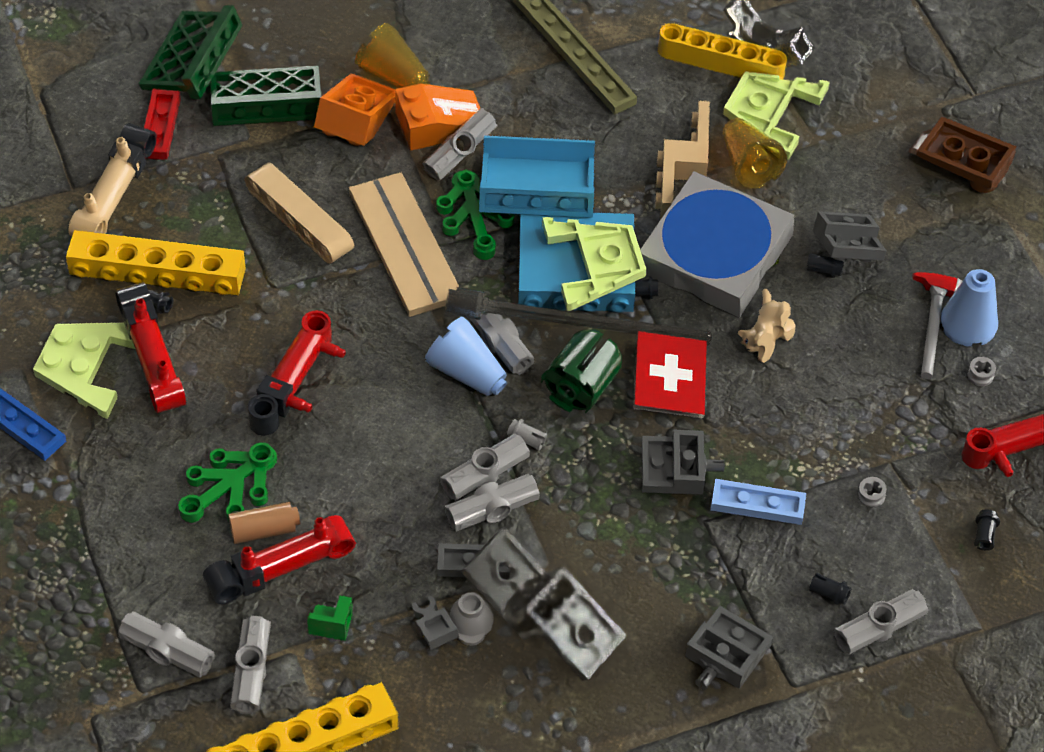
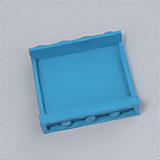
M484 136L479 212L593 217L595 141Z
M593 213V217L520 214L518 309L565 311L567 309L562 296L561 285L563 283L589 279L578 241L547 244L542 226L543 217H552L555 222L567 223L568 219L578 220L579 224L595 225L596 222L632 225L634 229V214ZM635 282L574 310L633 312Z

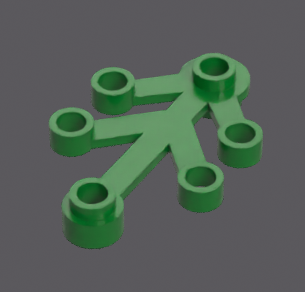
M459 171L452 178L453 189L447 195L438 197L436 210L444 215L453 211V204L461 196H464L465 203L453 217L449 216L443 220L442 231L449 236L456 235L459 232V227L470 215L476 235L473 243V254L481 260L491 259L496 252V241L491 235L487 234L482 215L496 221L503 228H509L514 224L515 214L479 212V200L476 194L480 195V179L472 171Z
M267 443L254 444L248 452L225 451L221 448L214 449L210 453V464L213 468L191 466L186 471L188 484L194 487L202 485L205 481L220 482L201 496H184L178 504L181 518L189 523L197 522L202 518L206 507L231 489L230 504L226 508V516L229 521L228 514L233 511H244L242 505L244 480L253 472L254 486L249 491L250 501L255 506L265 505L268 501V491L266 488L267 471L276 465V451ZM217 457H223V458H224L223 460H220V461L214 460V459L217 458ZM228 463L242 464L237 469H223ZM194 474L200 475L198 478H192L191 476ZM258 493L263 494V496L259 498L255 497L254 495Z

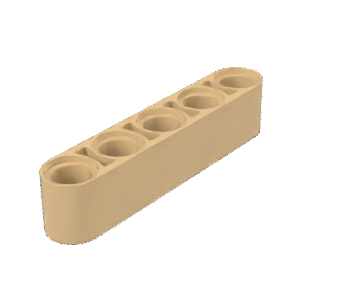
M268 162L245 177V184L250 193L325 262L331 264L354 249V242L350 234L273 164Z

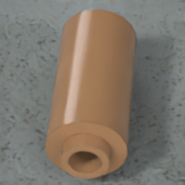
M290 502L228 514L234 544L296 532L295 526L300 525L297 506L291 507Z

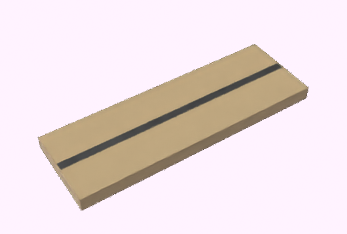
M402 172L349 187V194L409 317L463 301V293Z

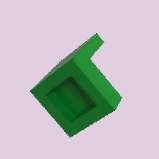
M339 596L336 608L316 605L314 612L308 615V634L346 641L353 615L352 598Z

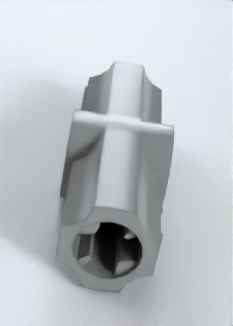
M480 108L454 134L448 136L445 142L422 163L425 171L431 177L440 181L466 155L471 154L475 150L476 146L484 139V136H487L497 127L495 118L489 112ZM457 138H460L464 143L463 151H460L456 146Z
M479 297L473 300L471 305L466 308V315L480 331L481 338L491 353L496 352L513 374L517 373L520 375L528 371L529 367L534 364V356L519 339L518 330L512 320L509 318L503 319L488 298Z
M513 434L491 448L482 447L473 452L472 459L440 477V483L445 494L450 499L456 501L485 483L496 482L498 475L530 456V451L524 439L520 435Z
M526 474L500 485L496 482L485 483L474 492V495L446 505L445 513L451 528L457 532L485 520L489 523L499 522L505 519L511 510L538 500L540 493L533 476Z
M911 589L888 602H875L867 613L834 630L837 645L843 653L846 652L850 655L874 641L883 642L888 640L894 631L927 614L928 607L925 598L919 590Z
M134 611L130 614L127 613L121 621V626L118 630L119 638L145 650L148 656L158 664L168 666L171 663L199 678L206 675L210 670L215 658L214 651L188 639L186 634L177 626L171 623L160 625Z
M250 616L247 619H243L239 649L235 655L236 670L231 697V709L238 711L240 714H252L255 711H259L263 679L266 676L265 664L271 628L270 621L263 619L262 616ZM248 663H256L254 666H245Z

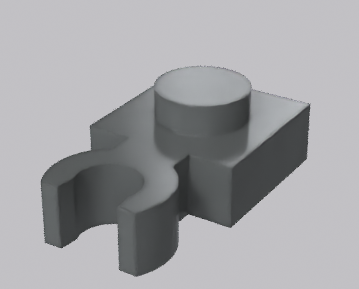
M429 595L427 596L429 603L427 608H419L416 602L412 603L415 617L418 619L416 620L418 630L430 650L458 638L459 633L446 609L438 610L434 597Z

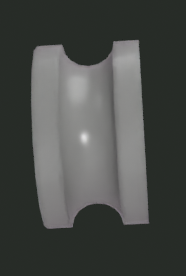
M986 357L974 358L970 363L967 374L968 379L977 386H987L993 381L996 365L991 359Z
M876 477L863 479L859 485V499L870 507L881 505L886 498V484ZM873 488L878 490L872 496L867 494V491H871Z

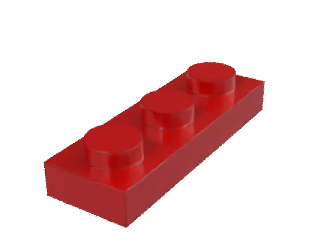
M152 90L144 128L155 131L157 134L155 148L148 157L150 159L168 160L181 100L180 91Z

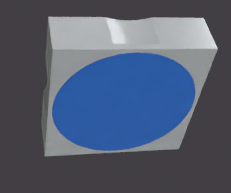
M694 171L640 249L646 267V275L652 276L653 279H658V281L673 288L688 291L704 302L740 318L757 292L764 274L775 264L793 236L794 215Z

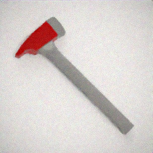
M915 272L912 275L913 280L922 283L931 294V306L921 377L923 379H931L933 376L943 298L945 296L952 297L962 283V280L936 273Z

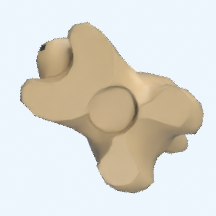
M767 289L762 290L763 304L759 310L756 324L749 330L738 331V334L742 337L741 344L749 352L758 351V360L763 363L772 356L778 338L789 341L795 333V323L792 319L788 318L791 314L789 303L786 301H771V294Z

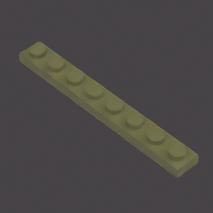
M512 0L614 115L637 104V96L550 0Z

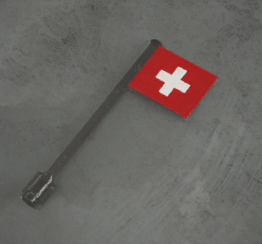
M456 287L455 290L448 289L445 312L452 313V316L480 320L481 315L491 313L637 334L633 408L704 418L706 348L712 341L710 330L700 331L492 301L488 297H484V291L460 287Z

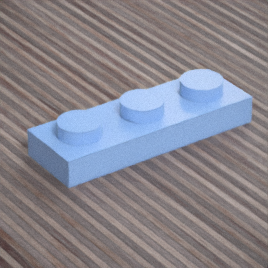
M715 479L711 511L802 525L806 493Z

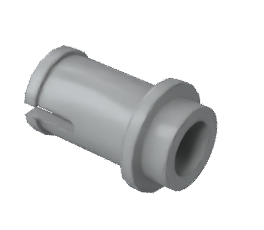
M514 419L507 431L508 436L513 434L520 435L527 445L538 451L541 450V444L544 445L547 438V433L525 424L523 419Z

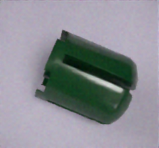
M587 329L576 332L542 374L541 384L545 381L546 387L551 393L548 398L559 408L569 413L573 409L586 410L585 413H587L619 372L622 364V354L617 344L610 338L582 372V369L594 354L596 345L602 339L603 333Z

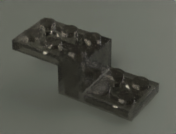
M506 527L501 528L461 570L466 578L523 640L541 635L582 681L588 680L626 637V634L564 566L547 573ZM500 564L508 567L510 571L508 580L500 577L498 573ZM580 627H584L589 633L587 644L579 639L578 630Z

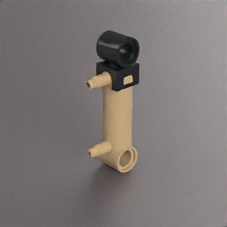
M127 123L124 126L120 137L116 139L108 153L110 161L93 191L84 195L85 205L82 210L78 209L70 220V236L73 235L74 230L106 234L108 221L132 178L138 179L146 165L145 158H148L155 148L157 141L155 131L131 123Z

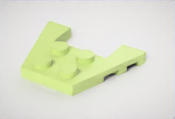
M745 72L726 103L723 115L789 160L798 145L799 136L776 128L778 121L793 96L820 105L828 91L829 82L819 80V84L808 83L806 78L797 77L794 81L781 80L779 75Z
M552 217L542 218V226L547 244L578 241L589 278L588 280L563 283L561 285V292L567 311H572L646 277L645 263L632 225L596 222L595 225L579 224L578 220L568 219L567 223L555 222Z
M124 323L55 324L33 368L34 375L63 394L65 392L77 398L78 403L85 407H92L97 410L98 415L108 419L117 400V392L91 384L111 343L133 349L135 347L133 341L129 339Z

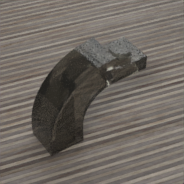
M730 0L723 9L733 25L729 32L733 39L782 51L787 57L786 67L802 65L815 49L802 27L791 30H779L769 26L758 16L749 0Z

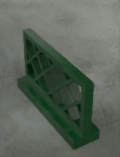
M224 5L221 12L182 11L140 80L139 86L141 90L188 92L191 99H201L243 26L234 5ZM187 20L195 21L192 24L184 27ZM215 21L212 26L208 28L205 27L206 25ZM200 28L203 29L202 31L196 33L195 35H193V36H191V37H189V35H188V34H190V33H192V32H194V31H196V30H198V29H200ZM185 36V40L173 45L175 41ZM204 39V41L202 42V44H200V45H198V46H195V45H194L195 43H197V42H199V41H201V40ZM190 46L192 47V49L182 53L181 55H178V52ZM175 55V58L162 64L164 59ZM193 58L190 63L184 65L183 62ZM179 64L181 65L180 68L169 74L166 72ZM162 73L165 75L155 81L152 80L154 77ZM183 76V77L181 78V79H182V82L173 81V80H175V79H177V78Z
M319 66L216 72L211 80L213 126L315 120L320 98L322 97ZM302 76H313L307 81L301 79ZM284 78V80L280 83L274 81L273 79ZM251 79H256V80H258L257 82H255V83L252 84V85H251L250 83L246 82L247 80H251ZM229 81L230 83L226 86H223L217 82ZM292 83L299 86L295 90L288 88ZM265 85L271 87V89L267 92L261 90L260 88H262ZM238 86L244 89L239 94L233 91Z

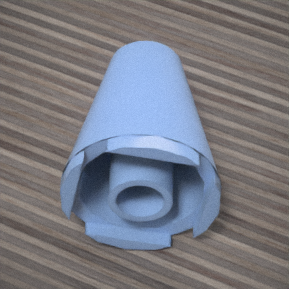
M976 269L970 271L941 312L940 324L942 323L944 328L943 332L953 342L963 346H972L973 343L981 342V345H983L995 336L998 329L995 279L991 273L985 270Z
M464 317L457 318L447 327L449 332L443 337L439 335L425 355L426 362L430 366L486 396L492 393L495 396L498 395L507 384L504 380L507 376L506 372L470 322Z

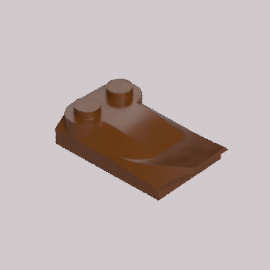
M941 117L933 128L921 133L908 152L970 180V186L977 192L988 193L998 186L1009 170L1017 146Z

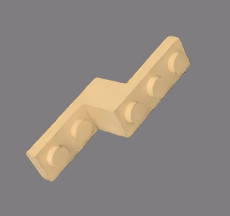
M699 101L697 112H692L691 128H696V132L691 133V141L664 139L663 151L658 150L657 167H662V171H657L656 188H661V193L656 192L655 209H660V220L673 202L674 179L688 180L694 171L704 176L707 175L710 101Z

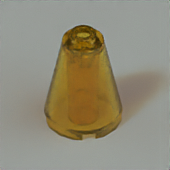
M384 23L376 28L369 35L372 38L371 42L368 45L363 43L355 56L354 62L360 69L398 88L417 84H430L428 80L430 74L395 27L389 23Z
M734 118L726 123L722 134L735 176L740 183L751 189L762 188L766 186L764 183L770 179L774 181L778 179L785 170L788 160L783 146L743 118Z

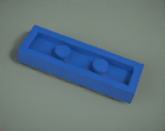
M0 388V428L45 461L66 442L65 434Z

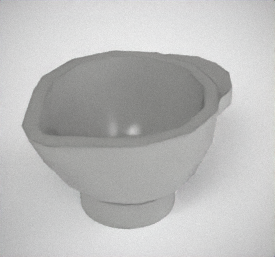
M472 592L462 595L452 605L449 613L458 630L459 641L469 646L478 645L482 642L485 635L491 630L494 621L490 605L479 594Z

